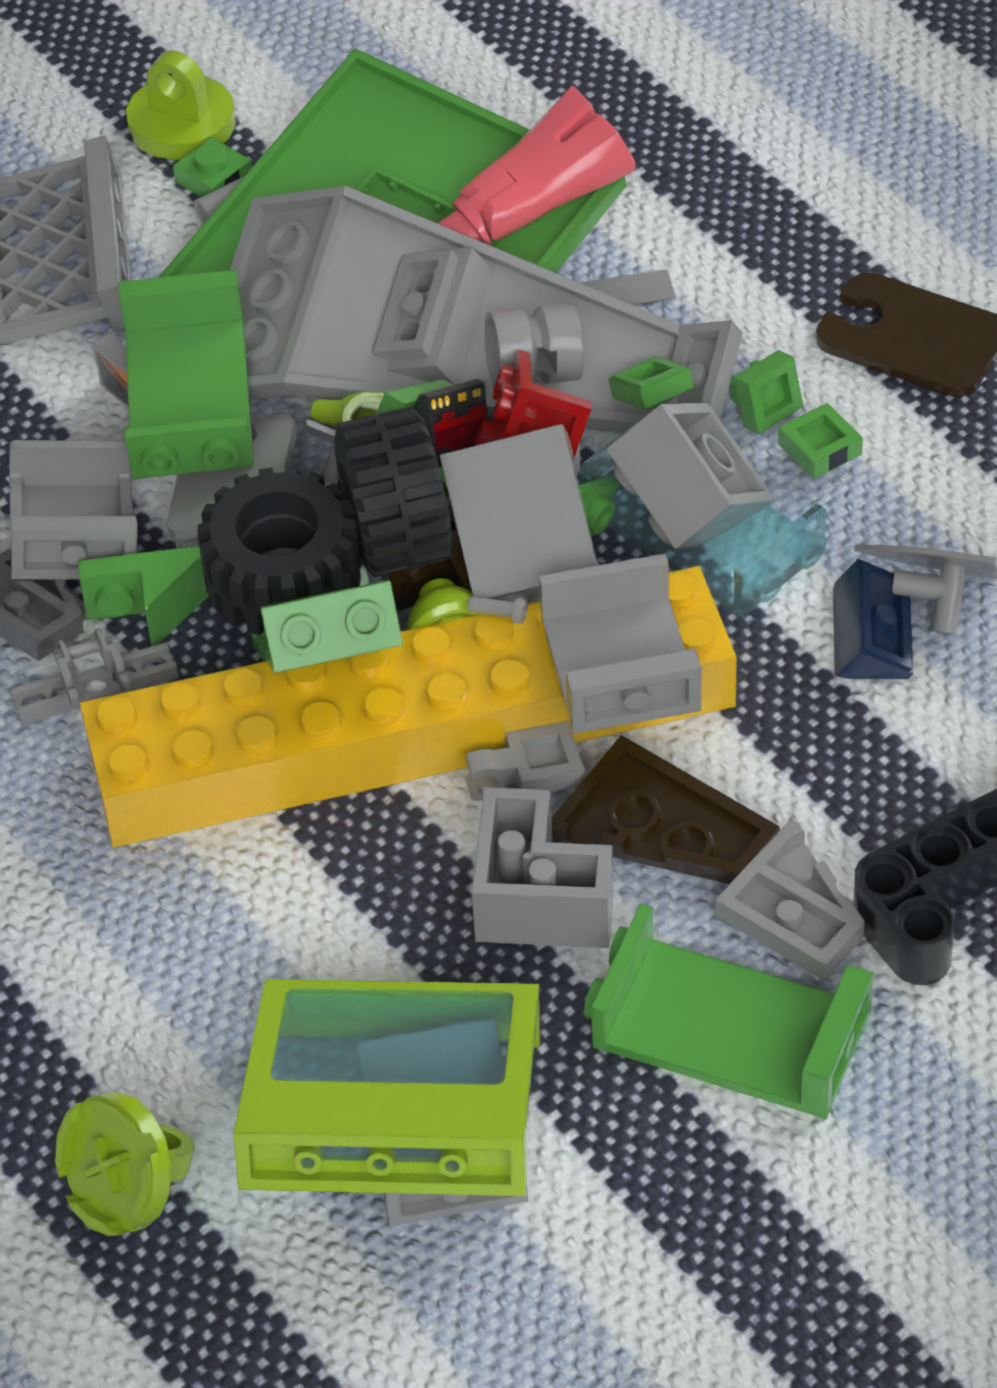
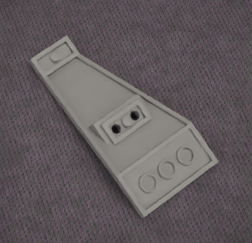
M348 186L253 198L230 270L237 269L242 301L249 400L295 395L342 400L350 394L361 391L385 393L440 379H445L453 385L479 379L485 384L488 417L492 418L496 400L492 399L494 386L489 375L485 350L484 330L487 312L522 308L528 316H533L536 308L539 306L572 303L576 308L582 331L584 363L581 379L545 384L540 376H535L532 383L590 400L592 410L585 427L586 429L626 433L660 404L709 403L721 420L743 334L732 320L687 325L677 324ZM654 356L690 368L694 388L646 410L612 397L608 380L612 375Z

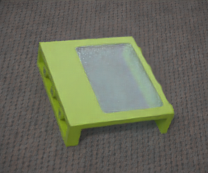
M265 979L233 1132L238 1190L526 1196V1128L534 1048H540L539 984Z

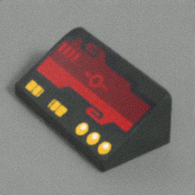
M479 379L421 393L418 396L414 409L426 424L439 467H442L440 455L473 447L482 420H488L485 384Z

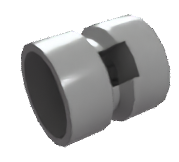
M572 303L539 306L536 308L533 316H528L522 308L487 312L484 330L485 350L489 375L493 386L501 365L512 366L518 349L530 353L532 381L535 376H540L545 384L581 379L584 363L582 331L576 308Z

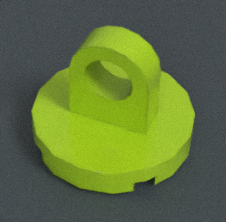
M169 50L161 53L147 71V84L132 95L126 108L129 133L132 134L133 142L140 150L157 158L181 160L211 137L224 143L230 138L236 125L233 98L230 92L221 83L204 76L198 64L188 55L179 51Z
M114 1091L88 1097L84 1102L74 1104L65 1113L57 1133L55 1163L59 1178L67 1176L68 1184L73 1194L66 1195L65 1197L73 1212L90 1229L107 1236H114L145 1229L161 1215L170 1194V1183L186 1177L189 1173L195 1144L193 1139L186 1133L174 1127L158 1124L154 1115L137 1098Z

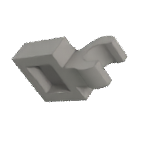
M568 721L505 732V747L503 749H480L466 754V761L471 774L465 776V781L471 800L475 801L483 800L484 787L507 788L509 785L516 783L518 789H540L555 792L576 788L584 780L585 769Z

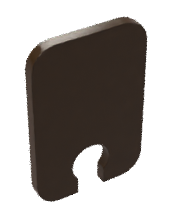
M861 273L849 280L840 293V302L852 307H867L877 311L882 317L877 323L870 326H856L847 322L842 316L827 312L816 329L818 347L830 355L953 397L966 396L973 393L997 359L996 313L875 273Z

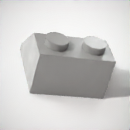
M709 403L660 404L606 449L617 464L614 467V472L620 483L630 493L638 495L651 513L648 516V521L653 531L663 542L673 545L675 549L700 546L776 501Z

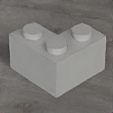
M484 787L472 885L475 942L609 948L614 897L612 845L552 843L550 790Z

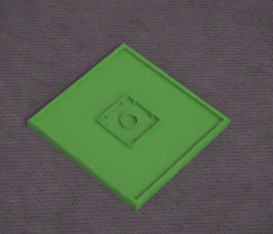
M354 48L158 278L230 270L252 200L256 197L348 186L427 220L439 223L455 211L452 203L458 198L461 190L475 176L516 145L530 129ZM625 176L563 204L504 238L495 241L490 237L491 246L557 273L627 187Z

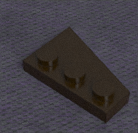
M623 735L615 741L552 816V843L612 845L614 858L730 884L780 831V827L777 824Z

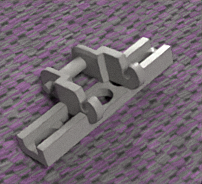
M98 628L95 629V639L69 647L66 646L62 639L57 641L59 652L53 653L58 665V675L10 690L21 724L26 725L81 708L80 702L148 688L178 679L179 677L176 663L172 660L167 642L121 656L116 642H112L111 636L104 638L101 629ZM100 652L105 667L76 676L72 659ZM155 662L163 663V664L156 665V666H153V667H150V668H146V669H145V667H146L147 665L151 664V663H155ZM99 680L107 684L102 691L97 693H90L84 690V687L91 681ZM65 690V693L55 696L59 691ZM36 698H38V699H43V700H40V701L33 702V703H30V704L25 705V703L28 702V701L31 700V699H36Z

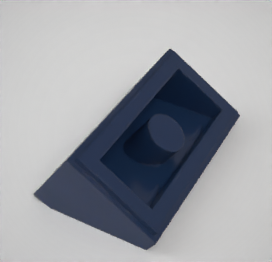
M858 558L840 576L833 587L835 675L847 679H909L913 675L911 599L908 596L892 594L894 573Z

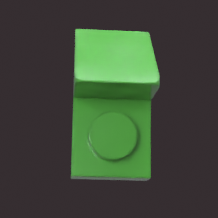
M199 546L78 560L79 580L87 620L146 613L151 647L158 645L209 597V594L206 592Z

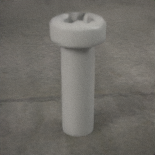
M471 596L468 601V611L512 618L513 623L522 624L527 615V601L516 598L514 602Z

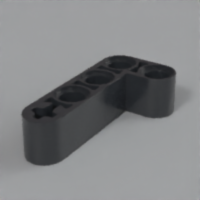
M997 789L867 854L858 862L855 868L853 905L865 921L864 937L893 972L905 982L914 985H930L939 982L947 975L951 967L954 936V915L950 909L997 885Z

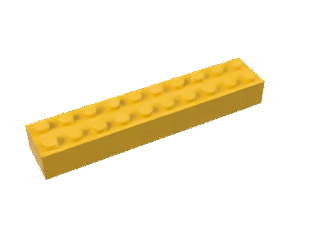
M700 566L669 572L668 575L669 600L685 650L695 648L701 665V711L573 734L541 621L540 601L527 604V615L522 624L513 623L512 618L479 614L401 631L403 645L277 673H274L266 662L84 701L80 702V707L112 847L115 848L468 768L466 754L480 749H503L505 747V732L568 721L574 741L579 743L736 707L737 657Z

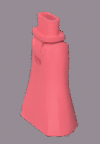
M571 86L516 145L475 176L461 190L458 198L452 203L455 211L437 224L491 246L490 237L495 241L504 238L563 204L636 170L635 160L616 129L602 115L596 114L589 101L574 86Z

